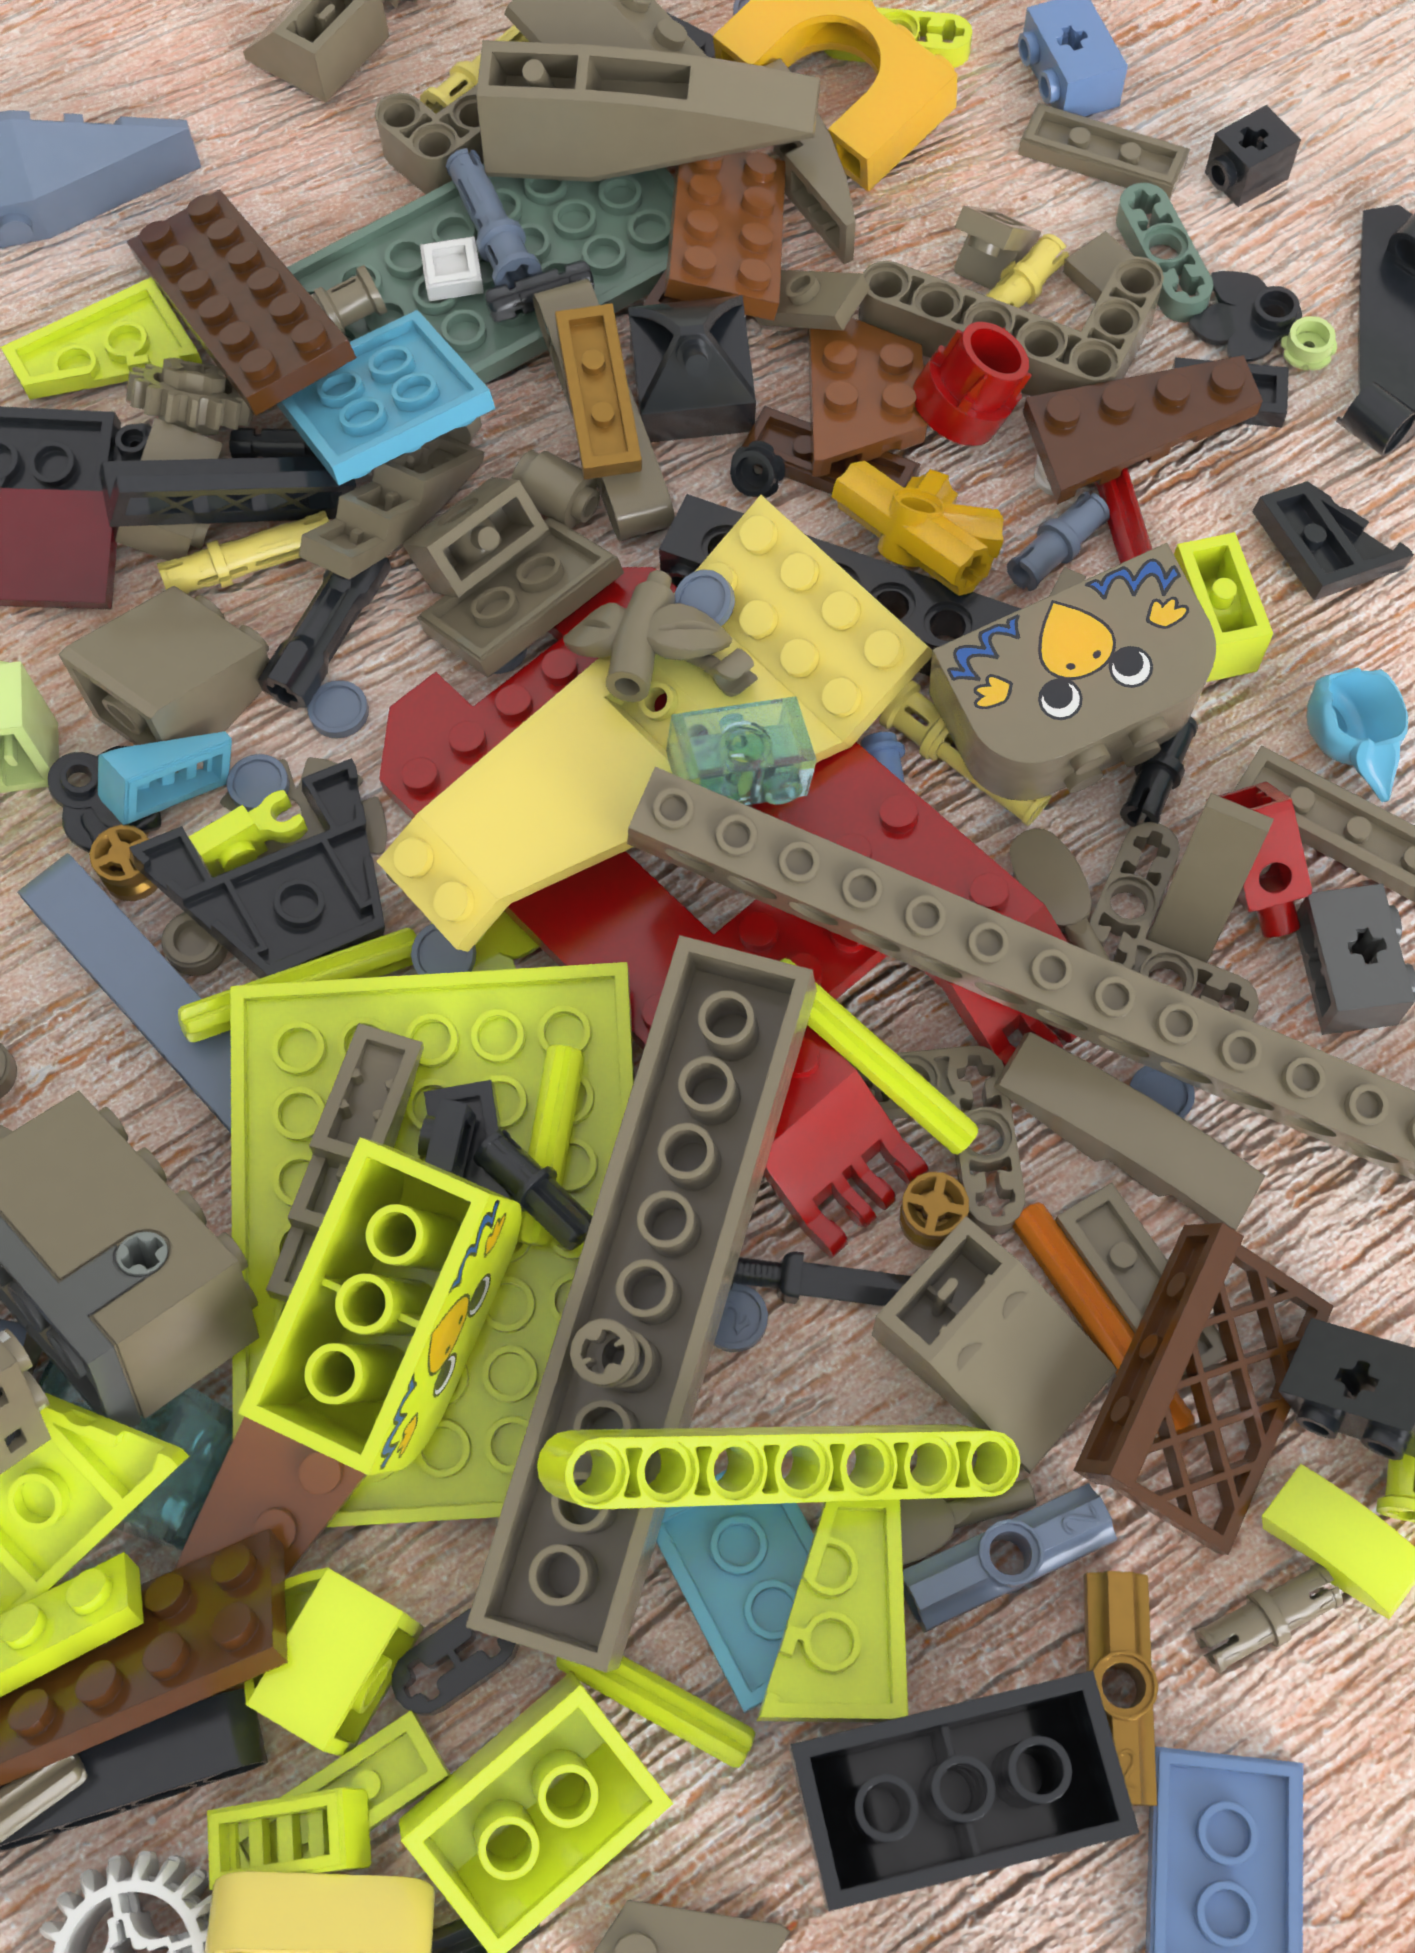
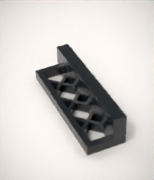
M317 457L102 461L99 471L109 527L291 521L303 519L323 510L326 512L328 519H335L339 496L356 488L355 479L338 485Z

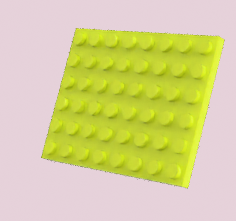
M627 962L230 986L232 1239L239 1246L248 1263V1268L242 1271V1275L258 1301V1306L252 1312L259 1334L257 1340L232 1357L233 1440L244 1418L243 1415L238 1414V1411L287 1303L271 1298L266 1288L291 1228L288 1215L313 1155L309 1146L358 1023L423 1042L424 1049L394 1146L395 1149L425 1161L426 1157L418 1155V1142L423 1121L427 1116L425 1091L491 1080L495 1086L501 1131L503 1129L508 1131L511 1138L528 1153L547 1049L550 1045H566L580 1049L585 1059L562 1187L593 1216L634 1084L630 984ZM554 1237L549 1246H533L517 1241L507 1271L449 1405L429 1442L408 1467L398 1471L367 1475L327 1527L500 1517L584 1242L576 1249L569 1250L565 1249Z

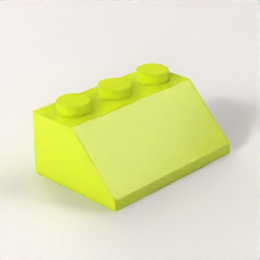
M570 1671L399 1819V1828L402 1843L487 1952L507 1953L674 1803L575 1674Z

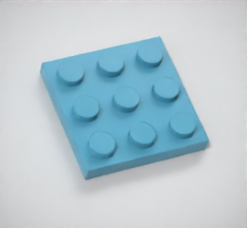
M418 310L351 341L350 345L356 359L276 404L338 485L352 479L361 478L369 474L372 469L404 453L414 452L425 443L455 428L465 427L476 418L495 409L490 389Z

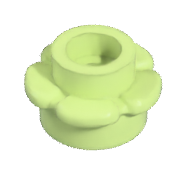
M1315 316L1298 319L1292 325L1289 335L1282 337L1280 342L1281 347L1285 349L1283 353L1285 360L1292 366L1302 370H1319L1326 367L1331 362L1330 356H1333L1337 351L1334 328L1326 320Z

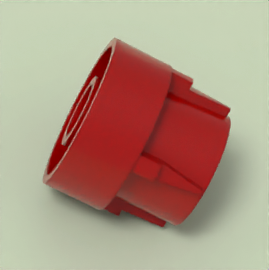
M974 322L968 325L963 332L957 330L946 346L940 345L913 384V389L916 393L915 406L917 411L934 431L952 442L966 446H979L989 442L1022 399L1020 392L1032 376L1028 373L1029 359L1021 343L1011 333L1006 331L1004 327L1001 328L992 323Z

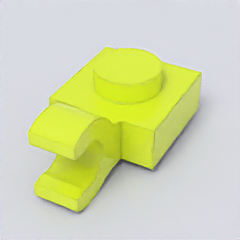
M279 790L269 794L260 805L247 812L243 805L237 807L190 835L189 839L210 875L216 877L256 860L259 855L268 851L265 841L294 842L303 837L308 828L300 813L287 821H276L279 814L292 807L286 792Z

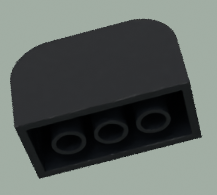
M1093 1670L790 1744L789 1752L827 1911L1140 1834Z

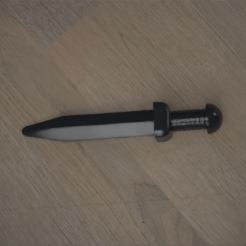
M789 1252L783 1257L781 1262L739 1257L730 1290L733 1288V1283L747 1284L750 1286L776 1288L779 1299L791 1304H796L801 1295L885 1306L911 1276L803 1262L804 1252Z

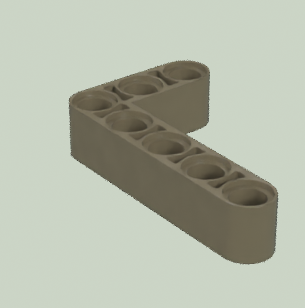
M1137 256L1120 261L1113 270L1082 331L900 263L879 261L869 265L863 272V276L870 289L859 305V320L922 344L923 355L929 358L932 357L940 345L946 346L957 330L963 332L968 325L974 322H988L1001 328L1004 327L1006 331L1011 333L1021 343L1029 359L1028 373L1032 376L1020 393L1035 396L1123 379L1153 323L1164 276L1158 264L1148 258Z

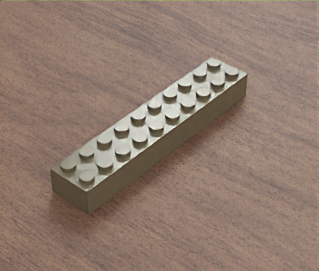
M679 935L468 1617L467 1628L606 1673L620 1667L666 1507L592 1509L557 1498L545 1490L539 1479L537 1469L539 1454L547 1440L559 1432L568 1430L690 1428L817 993L812 969ZM600 1318L611 1319L624 1325L635 1336L640 1348L639 1366L634 1375L624 1384L613 1388L597 1387L581 1378L573 1368L570 1357L571 1342L577 1331L586 1323ZM608 1333L603 1344L591 1342L589 1345L587 1357L597 1361V1364L591 1367L595 1373L603 1374L608 1363L621 1364L625 1349L620 1350L614 1346V1343L620 1339L616 1334ZM658 1450L651 1454L646 1462L644 1473L647 1484L654 1481L660 1472L661 1457ZM589 1451L583 1453L575 1463L573 1477L577 1487L586 1482L591 1474L593 1464Z

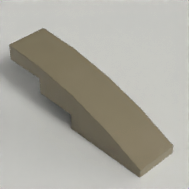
M781 58L765 66L791 72ZM817 111L814 138L775 145L774 151L781 160L785 161V195L839 259L846 264L854 260L856 220L846 174L832 137Z
M443 434L425 443L414 452L404 453L374 468L371 482L339 496L335 519L302 535L299 557L350 580L385 558L419 531L483 463L485 452Z
M358 1023L309 1145L313 1155L288 1215V1220L291 1224L290 1231L266 1288L271 1298L284 1302L288 1301L359 1138L362 1137L394 1148L424 1049L423 1042Z
M1031 1032L1024 1034L993 1086L1094 1162L1108 1159L1156 1196H1174L1209 1223L1223 1222L1236 1231L1265 1178L1263 1173L1211 1136L1150 1097L1093 1064Z

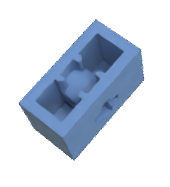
M1051 0L1027 7L1024 31L1018 37V50L1023 64L1031 67L1038 80L1039 91L1043 101L1046 104L1050 103L1054 108L1084 117L1120 107L1128 65L1092 1Z

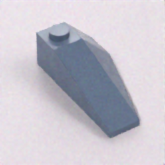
M8 110L0 112V248L50 239L201 168L200 158L187 120L121 116L114 124L86 123L83 120V114L64 113L63 121L31 120L29 111Z

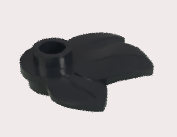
M1218 271L1211 274L1213 291L1218 303L1209 306L1202 313L1191 317L1188 326L1198 338L1206 343L1227 345V355L1229 358L1244 355L1246 362H1252L1270 354L1276 341H1281L1282 337L1289 335L1294 322L1302 318V310L1298 297L1285 287H1267L1258 276L1245 272Z
M115 746L102 753L129 746ZM73 752L60 757L51 766L48 773V788L54 801L63 807L62 827L66 836L77 847L90 853L91 846L99 834L110 827L123 824L98 796L99 755L94 756L85 752ZM74 773H85L91 778V781L83 787H76L68 782V778ZM160 811L126 825L134 826L143 832L159 830L162 821Z

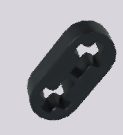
M470 1608L411 1648L397 1661L392 1673V1689L395 1698L405 1709L412 1710L416 1714L421 1716L436 1715L445 1711L505 1669L515 1659L520 1645L498 1638L497 1641L501 1651L496 1656L491 1658L483 1650H480L463 1661L458 1653L476 1639L475 1631L466 1627L471 1611ZM451 1659L455 1667L437 1680L436 1684L440 1694L435 1699L430 1700L422 1693L415 1694L414 1696L410 1695L408 1688L416 1681V1676L412 1669L418 1663L422 1662L428 1668L434 1669Z

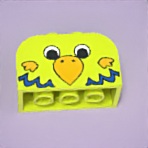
M360 1137L238 1414L366 1475L398 1471L408 1467L422 1452L438 1427L507 1271L521 1227L522 1210L520 1204L398 1149Z

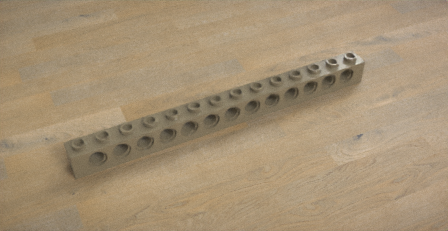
M658 767L654 768L628 827V845L1415 1180V1090Z

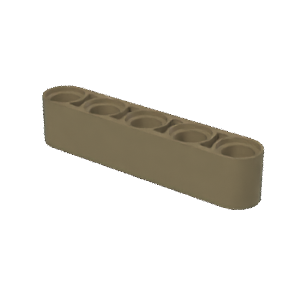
M587 278L533 294V304L538 324L571 415L572 411L556 328L555 311L599 305L591 282ZM629 383V394L642 458V471L596 478L597 487L609 520L620 542L670 527L675 518L668 488Z

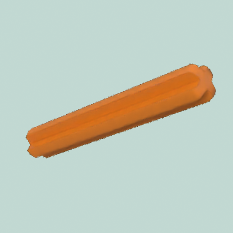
M1036 1202L1027 1206L1014 1221L1013 1229L1093 1343L1119 1370L1135 1335L1134 1331L1045 1205ZM1176 1391L1169 1407L1175 1430H1179L1195 1423V1416Z

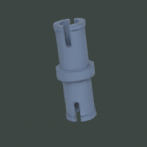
M1085 491L1058 518H1050L1045 521L1037 530V538L1017 556L1008 561L1007 572L1012 581L1024 590L1027 587L1028 591H1032L1060 563L1067 564L1079 554L1081 550L1080 544L1098 527L1109 520L1110 510L1105 501L1096 493L1090 495L1089 491Z

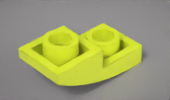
M1302 1464L1298 1466L1262 1514V1526L1265 1531L1324 1566L1334 1579L1330 1582L1332 1585L1389 1620L1415 1584V1547L1363 1504Z

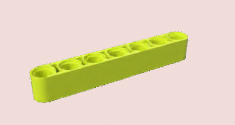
M959 1424L568 1430L555 1434L547 1440L541 1449L537 1469L539 1479L545 1490L557 1498L592 1509L991 1497L1004 1494L1013 1486L1019 1475L1020 1456L1014 1441L1005 1433ZM854 1449L856 1455L855 1467L848 1476L847 1460ZM916 1449L917 1463L913 1472L911 1473V1456ZM658 1450L661 1457L660 1472L654 1481L647 1484L644 1473L646 1462L650 1455ZM725 1450L728 1457L727 1470L723 1477L716 1481L714 1476L715 1461L719 1454ZM791 1450L793 1457L792 1468L783 1479L781 1472L782 1460L787 1451ZM586 1451H589L593 1464L591 1474L586 1482L577 1487L573 1477L574 1466L578 1458ZM976 1451L977 1460L972 1470V1458L974 1452Z

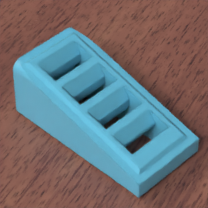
M223 731L123 747L99 754L98 796L123 825H126L227 784L230 770L232 738ZM203 761V769L197 770V763Z

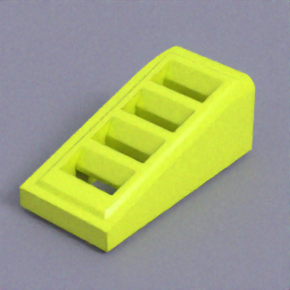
M340 1787L207 1810L209 1890H213L216 1879L233 1872L334 1874L365 1869L371 1865L368 1797L366 1791L362 1788ZM307 1813L309 1858L302 1859L300 1814ZM276 1818L278 1863L271 1864L269 1819ZM248 1822L250 1867L241 1869L238 1825L239 1823Z

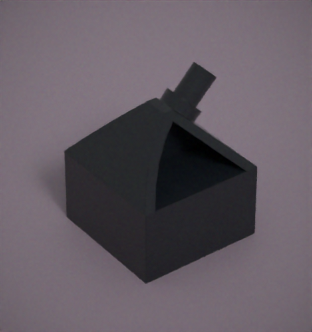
M743 296L628 307L638 408L650 443L750 432L755 423L756 397Z

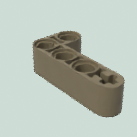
M477 85L437 114L418 98L406 93L390 94L384 97L376 106L375 117L384 158L394 169L425 194L452 181L447 172L446 163L451 154L457 150L467 148L468 154H470L471 150H475L482 164H484L476 98Z

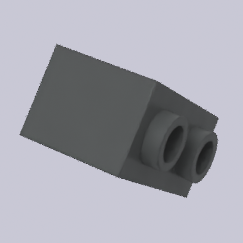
M1376 884L1312 892L1311 895L1304 898L1297 911L1301 927L1296 931L1322 1035L1398 1025L1415 1003V970L1410 963L1405 964L1399 944L1402 936L1400 914L1394 905L1389 906L1384 885Z

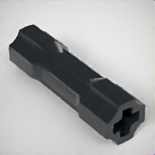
M387 557L350 580L326 569L323 574L322 585L289 638L278 646L260 675L258 682L263 691L270 694L278 703L297 710L299 707L307 708L328 674L329 663L361 610L371 603L390 572L391 565Z

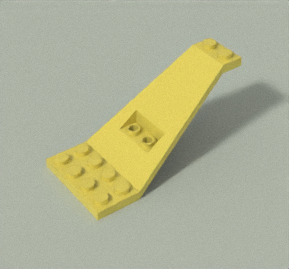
M760 495L696 569V571L712 570L719 573L731 584L735 595L733 612L727 622L721 626L732 637V643L724 650L710 655H714L722 661L737 648L744 650L754 662V666L750 671L758 677V680L740 694L729 697L719 689L712 676L706 673L704 669L685 660L666 659L655 654L652 680L647 697L638 702H626L614 697L606 687L611 656L598 658L418 812L376 862L455 949L469 952L511 903L633 848V846L627 844L628 827L655 767L730 799L737 800L852 747L932 657V649L767 499ZM666 693L667 703L665 707L656 712L654 708L656 699L661 694ZM706 732L708 742L702 750L696 752L694 748L695 740L700 734Z

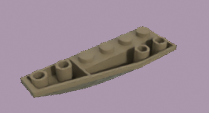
M482 40L476 98L485 172L489 177L595 182L814 138L820 78L765 66L649 49L590 44Z

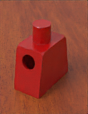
M1267 781L1218 795L1274 819L1237 901L1248 912L1256 911L1263 937H1280L1297 931L1301 926L1294 900L1311 895L1312 886L1292 799ZM1271 864L1270 868L1264 874L1260 875L1261 871L1267 865Z

